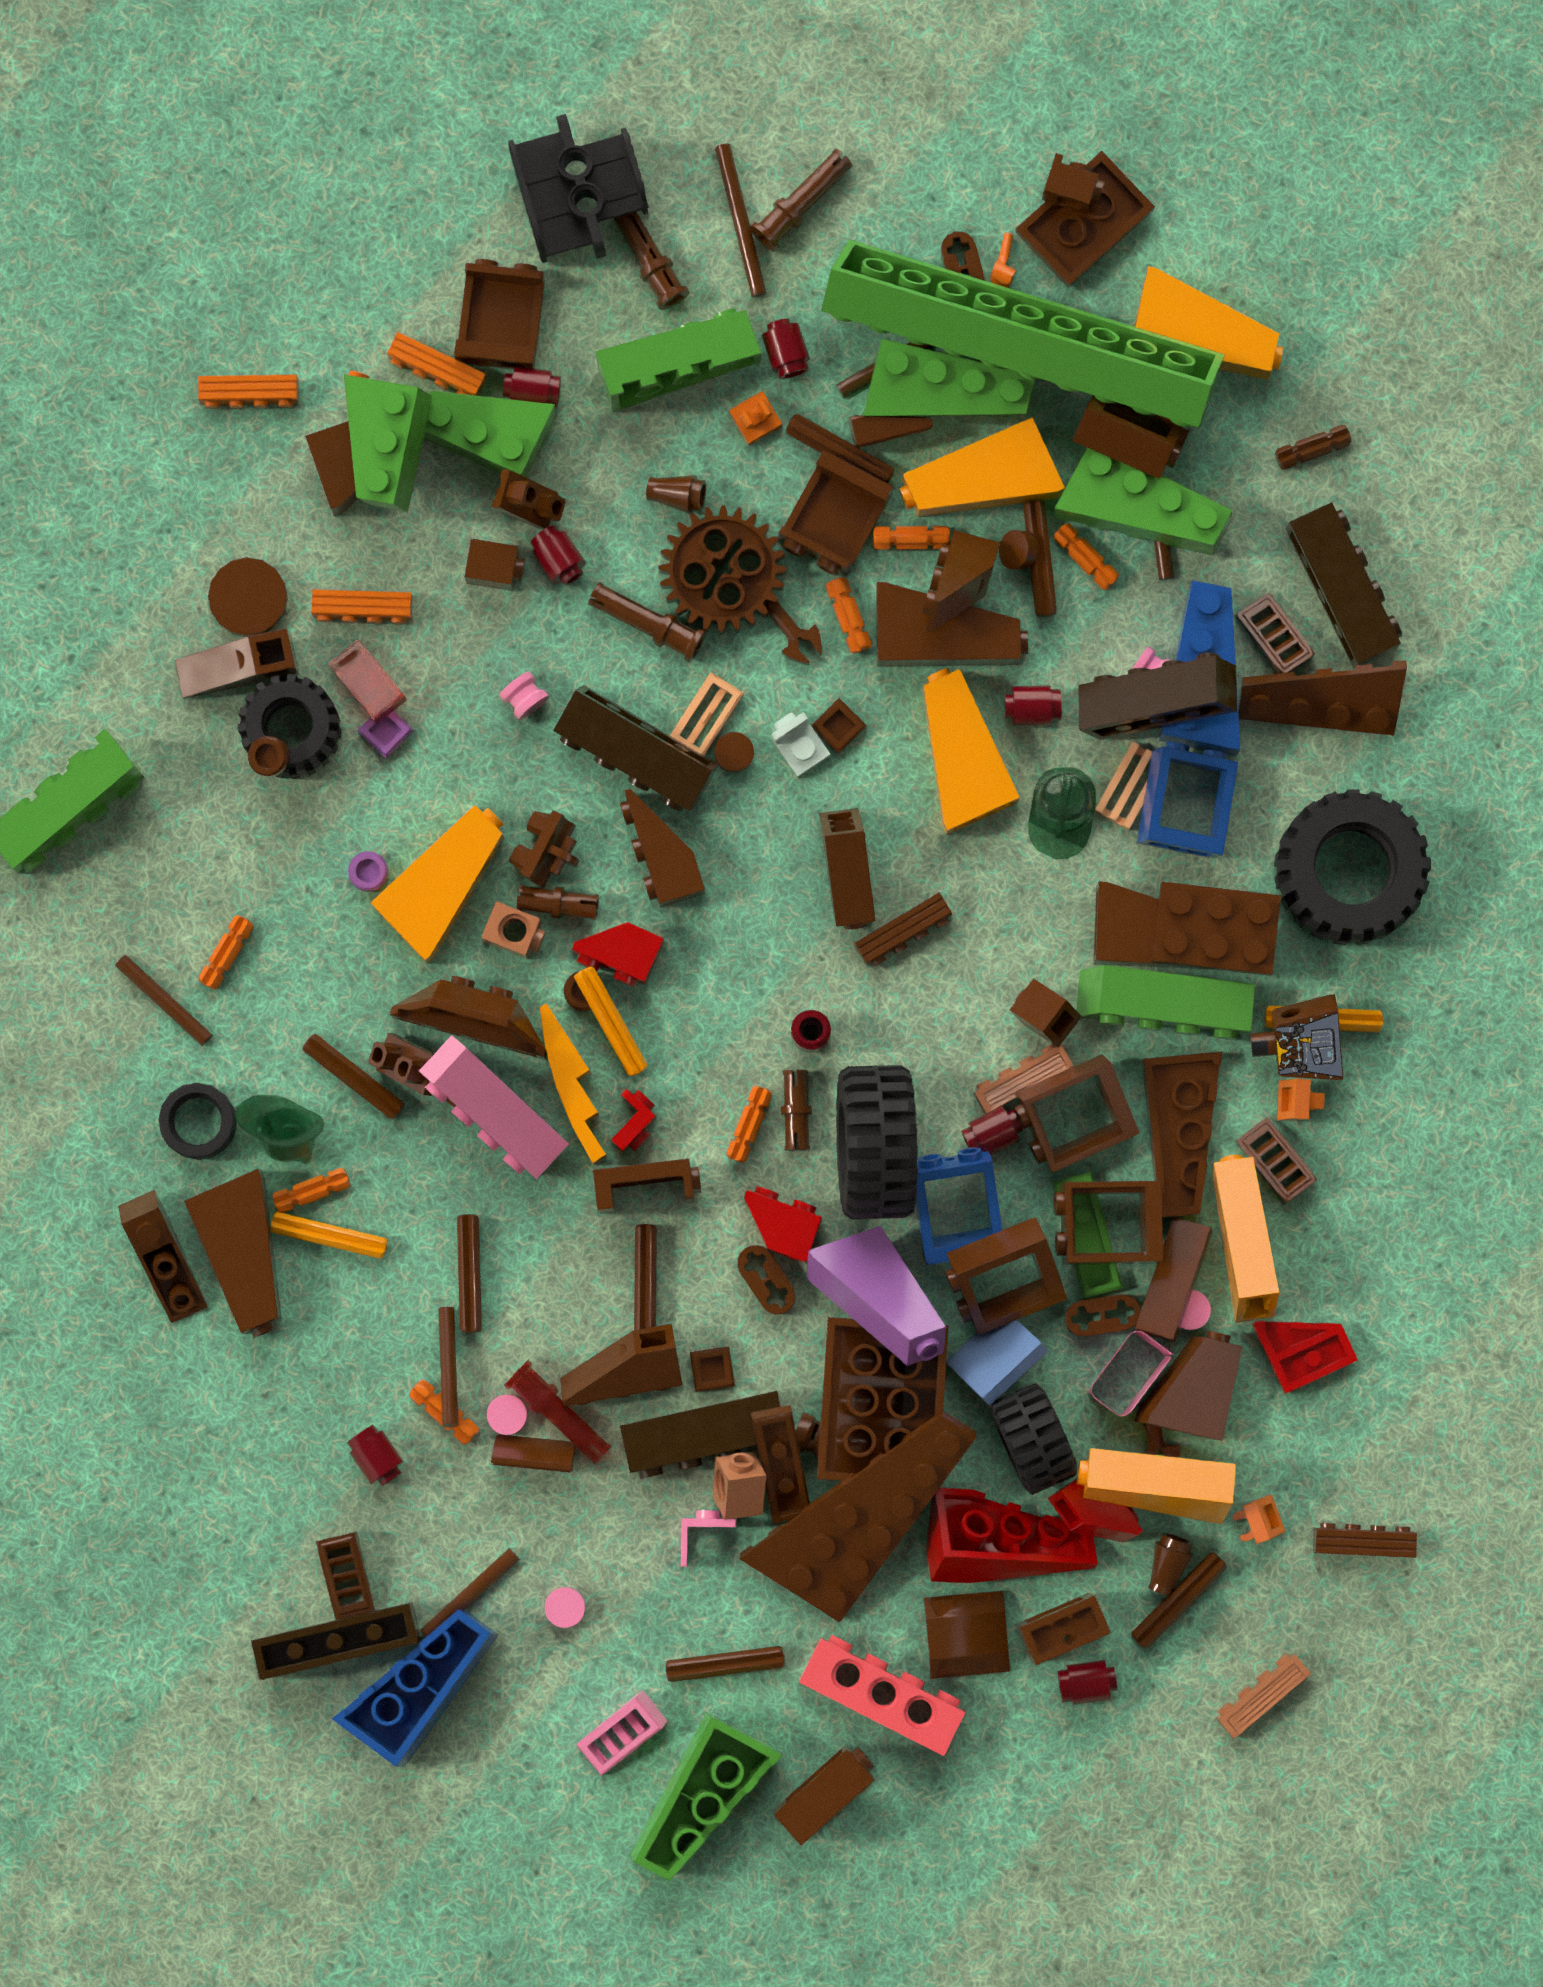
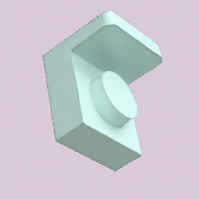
M793 712L789 713L773 725L776 731L771 734V740L797 778L830 757L829 751L809 724L808 717L804 712L797 717Z

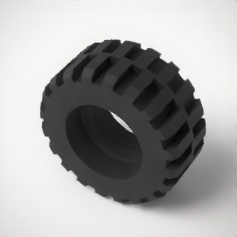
M1347 789L1345 793L1337 794L1333 792L1324 795L1322 799L1316 802L1313 801L1295 817L1279 842L1280 847L1275 854L1274 866L1277 867V875L1274 879L1276 889H1280L1283 897L1281 903L1286 911L1290 909L1296 917L1293 920L1301 928L1307 927L1313 931L1312 936L1320 940L1327 938L1333 940V944L1346 945L1347 943L1362 945L1378 938L1382 939L1404 924L1415 913L1421 904L1422 896L1427 892L1430 882L1427 880V876L1431 870V857L1426 855V848L1429 846L1425 835L1420 836L1416 827L1419 824L1412 815L1408 818L1401 811L1403 806L1393 800L1389 803L1383 800V794L1373 791L1369 794H1362L1359 789ZM1345 831L1363 833L1375 840L1385 852L1389 863V876L1384 889L1374 899L1362 904H1345L1332 898L1320 885L1315 872L1316 856L1322 844L1335 834Z
M902 1065L848 1066L840 1071L838 1075L836 1098L837 1168L842 1211L845 1216L853 1220L906 1218L914 1212L916 1206L918 1179L916 1105L910 1070Z

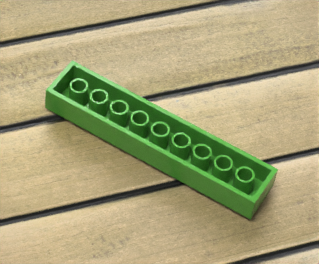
M850 239L831 268L821 308L822 312L831 314L833 318L839 321H855L865 324L871 330L878 333H894L906 337L913 344L933 345L944 349L946 353L952 356L975 358L991 368L1004 367L1017 371L1022 377L1030 380L1043 379L1056 383L1059 388L1065 391H1082L1094 395L1096 399L1104 403L1117 402L1130 406L1134 411L1143 415L1156 414L1169 418L1174 424L1183 427H1200L1212 399L1225 355Z

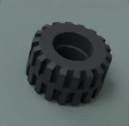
M287 674V678H280L279 675L270 677L272 681L264 684L263 681L257 684L258 690L254 694L249 692L245 697L247 702L245 707H240L239 717L241 722L238 724V732L241 735L243 747L248 753L251 744L255 740L268 736L267 725L269 719L277 710L290 705L303 707L312 717V731L302 744L288 748L290 752L289 764L281 774L275 777L284 779V776H290L292 779H301L300 775L305 773L311 776L317 773L315 769L320 765L325 767L330 762L328 758L331 753L335 754L338 749L337 740L341 738L339 714L326 691L320 685H315L312 680L306 677L299 679L294 674Z
M1034 1383L1004 1396L991 1405V1415L1005 1450L1024 1489L1031 1495L1077 1476V1463L1068 1439L1047 1394L1038 1384Z

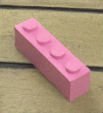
M452 1035L419 1070L430 1081L425 1088L442 1104L447 1098L456 1105L451 1112L468 1128L473 1122L478 1125L482 1130L477 1136L493 1151L499 1146L504 1149L507 1154L503 1160L519 1175L526 1170L534 1178L538 1179L569 1145L568 1142Z

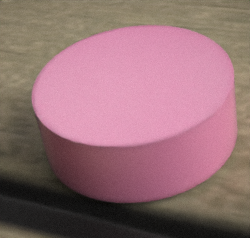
M1192 1291L1180 1328L1195 1330L1205 1325L1208 1321L1211 1307L1208 1299L1201 1292Z
M501 1395L490 1403L487 1409V1420L490 1427L497 1433L503 1435L515 1434L524 1427L527 1421V1409L518 1397Z
M558 1588L550 1593L546 1599V1616L557 1627H572L583 1618L585 1601L582 1595L573 1588Z

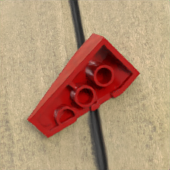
M939 1488L931 1499L926 1543L931 1582L970 1584L1094 1569L1098 1565L1094 1537L1071 1532L1062 1519L1051 1515L1039 1517L1021 1511V1505L1012 1502L1003 1505L985 1499V1493L974 1489Z

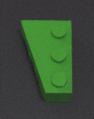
M344 374L356 498L370 506L408 512L432 396L419 387Z
M430 391L429 395L432 396L423 439L501 474L502 469L527 478L557 415L554 404Z

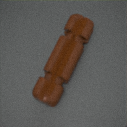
M1340 425L1330 429L1327 434L1323 431L1296 441L1294 446L1288 444L1278 448L1275 452V458L1279 467L1285 470L1296 466L1298 461L1304 463L1329 454L1333 448L1337 451L1348 447L1352 442L1351 435L1345 425Z

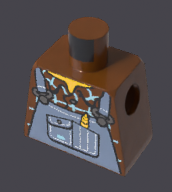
M1335 994L1276 1008L1272 1011L1274 1031L1250 1033L1252 1057L1276 1055L1278 1075L1282 1077L1343 1080L1339 1016Z

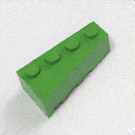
M736 309L719 312L710 320L689 322L674 330L595 351L598 371L613 412L761 362V352L746 310L736 312Z
M881 339L863 416L1025 415L1034 380L1024 378L1019 372L1007 368H991L982 362Z
M1089 448L1084 452L1054 508L1055 519L1077 522L1103 531L1107 529L1120 532L1133 538L1159 541L1168 546L1211 556L1214 555L1232 519V510L1161 475L1160 479Z
M106 729L94 737L99 743L94 749H88L84 752L79 750L68 759L67 772L63 775L57 773L49 776L40 783L34 791L37 797L33 801H30L28 797L20 800L0 818V853L18 874L23 870L29 873L38 868L46 860L44 854L55 845L60 849L69 844L78 835L75 831L86 821L90 824L99 821L109 812L108 804L118 797L124 800L140 788L141 785L138 781L144 778V776Z
M1101 965L1080 970L1076 1010L1082 1018L1100 1020V1024L1123 1026L1124 1023L1138 1024L1137 1028L1155 1031H1160L1162 1026L1176 1028L1175 1033L1184 1035H1199L1200 1030L1213 1031V1038L1237 1040V1034L1251 1032L1255 984Z
M706 1712L629 1855L633 1862L670 1881L701 1847L711 1832L729 1816L730 1811L756 1786L764 1773L771 1766H774L783 1755L771 1746Z

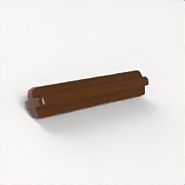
M795 414L789 421L786 428L787 435L819 453L825 450L887 484L891 480L894 473L892 466L800 414Z
M1030 501L1024 504L1023 509L1026 531L1034 536L1037 543V556L1030 567L1035 614L1037 617H1050L1056 614L1057 606L1045 503L1043 501Z
M313 1034L305 1042L302 1049L306 1054L389 1119H395L405 1106L403 1101L320 1036Z
M464 1214L457 1217L460 1330L464 1333L480 1332L482 1329L479 1218L475 1214Z
M639 1224L635 1227L634 1330L656 1327L657 1228L653 1224Z
M1209 1553L1172 1591V1594L1167 1596L1132 1631V1638L1142 1648L1148 1649L1226 1570V1563L1217 1554Z
M774 1646L668 1660L665 1668L668 1681L676 1682L782 1668L785 1661L782 1647Z

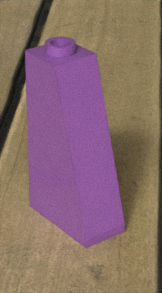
M881 1226L808 1250L807 1278L907 1366L922 1360H931L937 1355L944 1353L946 1326Z

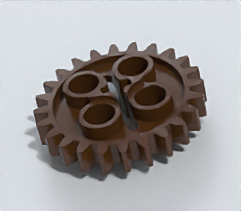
M725 505L721 506L719 516H713L710 508L705 507V519L700 520L694 513H691L690 520L692 525L689 528L680 522L677 523V529L681 534L680 537L674 535L667 536V541L673 547V550L662 549L660 553L661 557L670 562L659 565L658 570L659 573L669 575L670 577L662 580L660 586L661 589H673L666 597V602L669 604L679 601L680 604L675 611L676 615L681 616L688 611L690 613L689 626H693L701 619L703 620V630L706 633L712 623L718 625L720 635L724 634L726 624H732L736 633H739L740 621L745 619L751 627H754L755 619L753 614L757 612L766 618L768 611L764 604L767 602L777 605L778 598L772 593V590H784V583L775 579V577L785 575L786 567L776 565V562L784 559L785 553L784 551L772 550L779 543V538L775 536L766 539L765 536L769 531V524L766 523L757 529L755 527L756 514H752L745 521L742 519V509L740 507L737 508L733 517L727 515ZM712 535H720L726 540L727 544L723 550L713 552L706 548V539ZM737 540H741V547L729 563L731 575L722 574L711 597L708 600H704L703 594L716 577L714 565L722 566L729 556L734 543ZM745 555H754L761 562L760 567L753 572L742 570L738 563ZM692 568L702 569L707 575L706 580L700 585H691L684 578L687 571ZM726 588H733L739 592L741 597L736 604L725 605L719 601V593Z

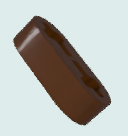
M962 231L948 234L941 245L943 267L961 274L967 272L968 276L985 281L973 238ZM953 242H959L961 247L969 248L964 253L965 265L959 266L957 256L955 254H948L947 251L952 250Z
M751 1245L745 1248L738 1257V1269L761 1306L767 1312L774 1315L788 1312L795 1302V1291L771 1253L759 1245ZM753 1252L756 1257L762 1254L765 1256L766 1261L762 1266L768 1277L761 1280L755 1270L750 1272L745 1270L744 1266L748 1264L746 1256L749 1253ZM771 1280L778 1290L785 1287L789 1294L784 1298L786 1302L784 1307L780 1308L776 1303L770 1306L767 1303L766 1299L770 1297V1292L765 1283Z
M1119 1294L1081 1300L1073 1303L1067 1309L1064 1322L1067 1329L1079 1337L1125 1331L1137 1324L1141 1309L1138 1302L1129 1295ZM1124 1301L1125 1307H1132L1133 1315L1127 1317L1126 1324H1121L1119 1318L1106 1319L1105 1311L1116 1309L1118 1306L1117 1302ZM1079 1307H1084L1085 1312L1088 1314L1099 1312L1100 1320L1089 1322L1087 1325L1088 1329L1081 1330L1079 1324L1072 1323V1316L1078 1314Z

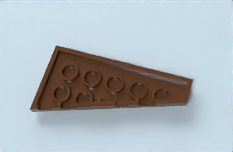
M942 1410L905 1436L900 1444L885 1454L881 1453L871 1460L870 1465L855 1475L851 1474L804 1507L802 1512L783 1526L780 1524L770 1531L769 1536L755 1546L751 1545L740 1552L739 1559L840 1623L974 1442L976 1431Z

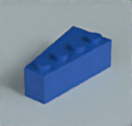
M1192 580L1188 588L1175 660L1187 662L1196 660V656L1202 653H1216L1220 655V658L1236 665L1232 589ZM1238 698L1237 712L1161 727L1159 741L1177 742L1189 745L1191 748L1216 750L1227 755L1237 756L1240 751Z
M458 1609L422 1640L413 1651L403 1659L401 1658L384 1676L364 1690L355 1701L345 1709H342L332 1720L395 1767H405L499 1634L468 1611Z

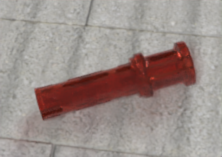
M527 1360L504 1386L507 1389L513 1388L529 1404L528 1409L532 1413L538 1414L541 1412L593 1464H596L601 1459V1456L611 1448V1445L602 1439L569 1406L564 1407L563 1401L556 1395L559 1392L556 1389L557 1386L554 1383L548 1384L531 1368L533 1363Z

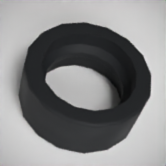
M198 1082L182 1085L171 1092L161 1106L158 1119L160 1133L168 1147L183 1157L196 1160L212 1158L224 1151L234 1138L237 1126L235 1108L229 1098L215 1087ZM194 1098L208 1099L214 1103L220 1112L222 1121L220 1131L215 1138L208 1143L200 1145L190 1144L181 1139L174 1123L179 1107L184 1102Z

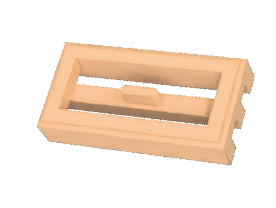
M710 672L670 736L705 756L744 696V693ZM713 684L718 686L719 690L687 740L680 735ZM726 693L732 695L701 746H695V741Z
M1134 741L1131 743L1094 812L1127 830L1130 829L1143 805L1147 781L1127 818L1125 819L1119 816L1146 765L1151 761L1152 751L1143 749ZM1134 754L1142 757L1114 809L1110 811L1105 808Z

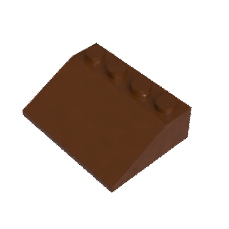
M828 1317L817 1479L843 1481L851 1474H857L870 1465V1461L875 1457L890 1451L900 1444L905 1436L943 1410L949 1325H945L944 1353L937 1355L931 1360H922L907 1366L854 1319Z

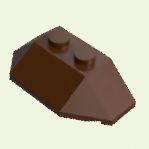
M452 975L450 982L440 979L394 1005L390 1011V1016L397 1020L543 1060L546 1059V1049L519 1001L512 999V991L490 986L489 992L474 988V981Z

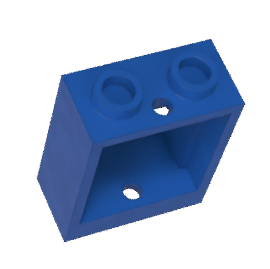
M1166 742V746L1152 750L1137 843L1207 858L1222 856L1239 762L1227 760V754L1221 751L1204 750L1203 754L1189 752V745ZM1170 762L1220 772L1210 836L1159 826Z
M973 1147L958 1151L956 1156L942 1158L940 1154H928L918 1158L916 1210L926 1265L949 1262L947 1252L1002 1231L993 1162L989 1151L983 1152L981 1148ZM983 1173L990 1228L932 1237L924 1182Z

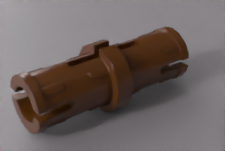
M524 885L519 886L518 893H520V896L517 895V910L551 913L552 918L559 919L561 915L590 918L592 920L597 918L598 912H596V909L599 908V895L597 894L589 895L566 892L564 887L558 886L554 890L526 887Z
M796 1070L797 1086L794 1083V1071H783L785 1106H781V1115H785V1151H796V1134H798V1149L800 1151L810 1150L808 1115L812 1114V1106L808 1105V1070Z

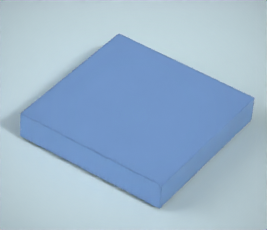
M1015 1320L980 1335L976 1332L946 1363L990 1406L1040 1360L1048 1350L1018 1320Z

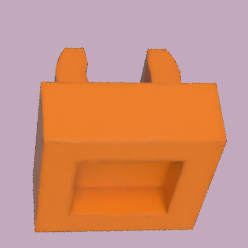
M763 391L729 410L731 418L748 446L782 427L781 420Z
M1309 1079L1280 1080L1278 1084L1277 1120H1309L1310 1110H1324L1325 1093L1310 1092L1311 1080Z
M1272 1494L1243 1505V1510L1236 1512L1232 1516L1234 1521L1242 1518L1247 1519L1251 1528L1249 1532L1240 1536L1241 1541L1255 1539L1256 1544L1286 1532Z

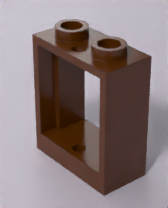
M1092 395L1072 441L1160 479L1165 466L1174 467L1190 430L1174 424L1169 418L1156 414L1143 415L1134 411L1130 406L1117 402L1104 403Z
M1102 1054L1015 1093L1020 1104L1014 1107L1015 1113L1023 1129L1029 1127L1034 1141L1029 1142L1032 1154L1038 1165L1044 1162L1052 1172L1140 1134L1113 1066ZM1094 1076L1113 1123L1052 1150L1033 1103Z
M1161 1181L1065 1182L1060 1185V1192H1054L1055 1216H1061V1232L1055 1233L1056 1256H1062V1265L1157 1264L1163 1261ZM1139 1194L1141 1252L1075 1253L1074 1195Z
M1036 1217L946 1253L951 1269L945 1271L946 1277L953 1293L960 1291L962 1299L956 1301L958 1310L964 1323L972 1321L978 1335L1067 1300L1047 1238ZM1026 1255H1032L1040 1279L979 1304L977 1303L969 1278Z
M1091 1593L1081 1595L1015 1624L1028 1657L1035 1665H1039L1111 1633L1096 1596ZM1068 1635V1639L1064 1641V1637Z
M845 1745L774 1809V1816L802 1846L874 1781L873 1774L870 1772L874 1768V1764L858 1746L851 1751Z

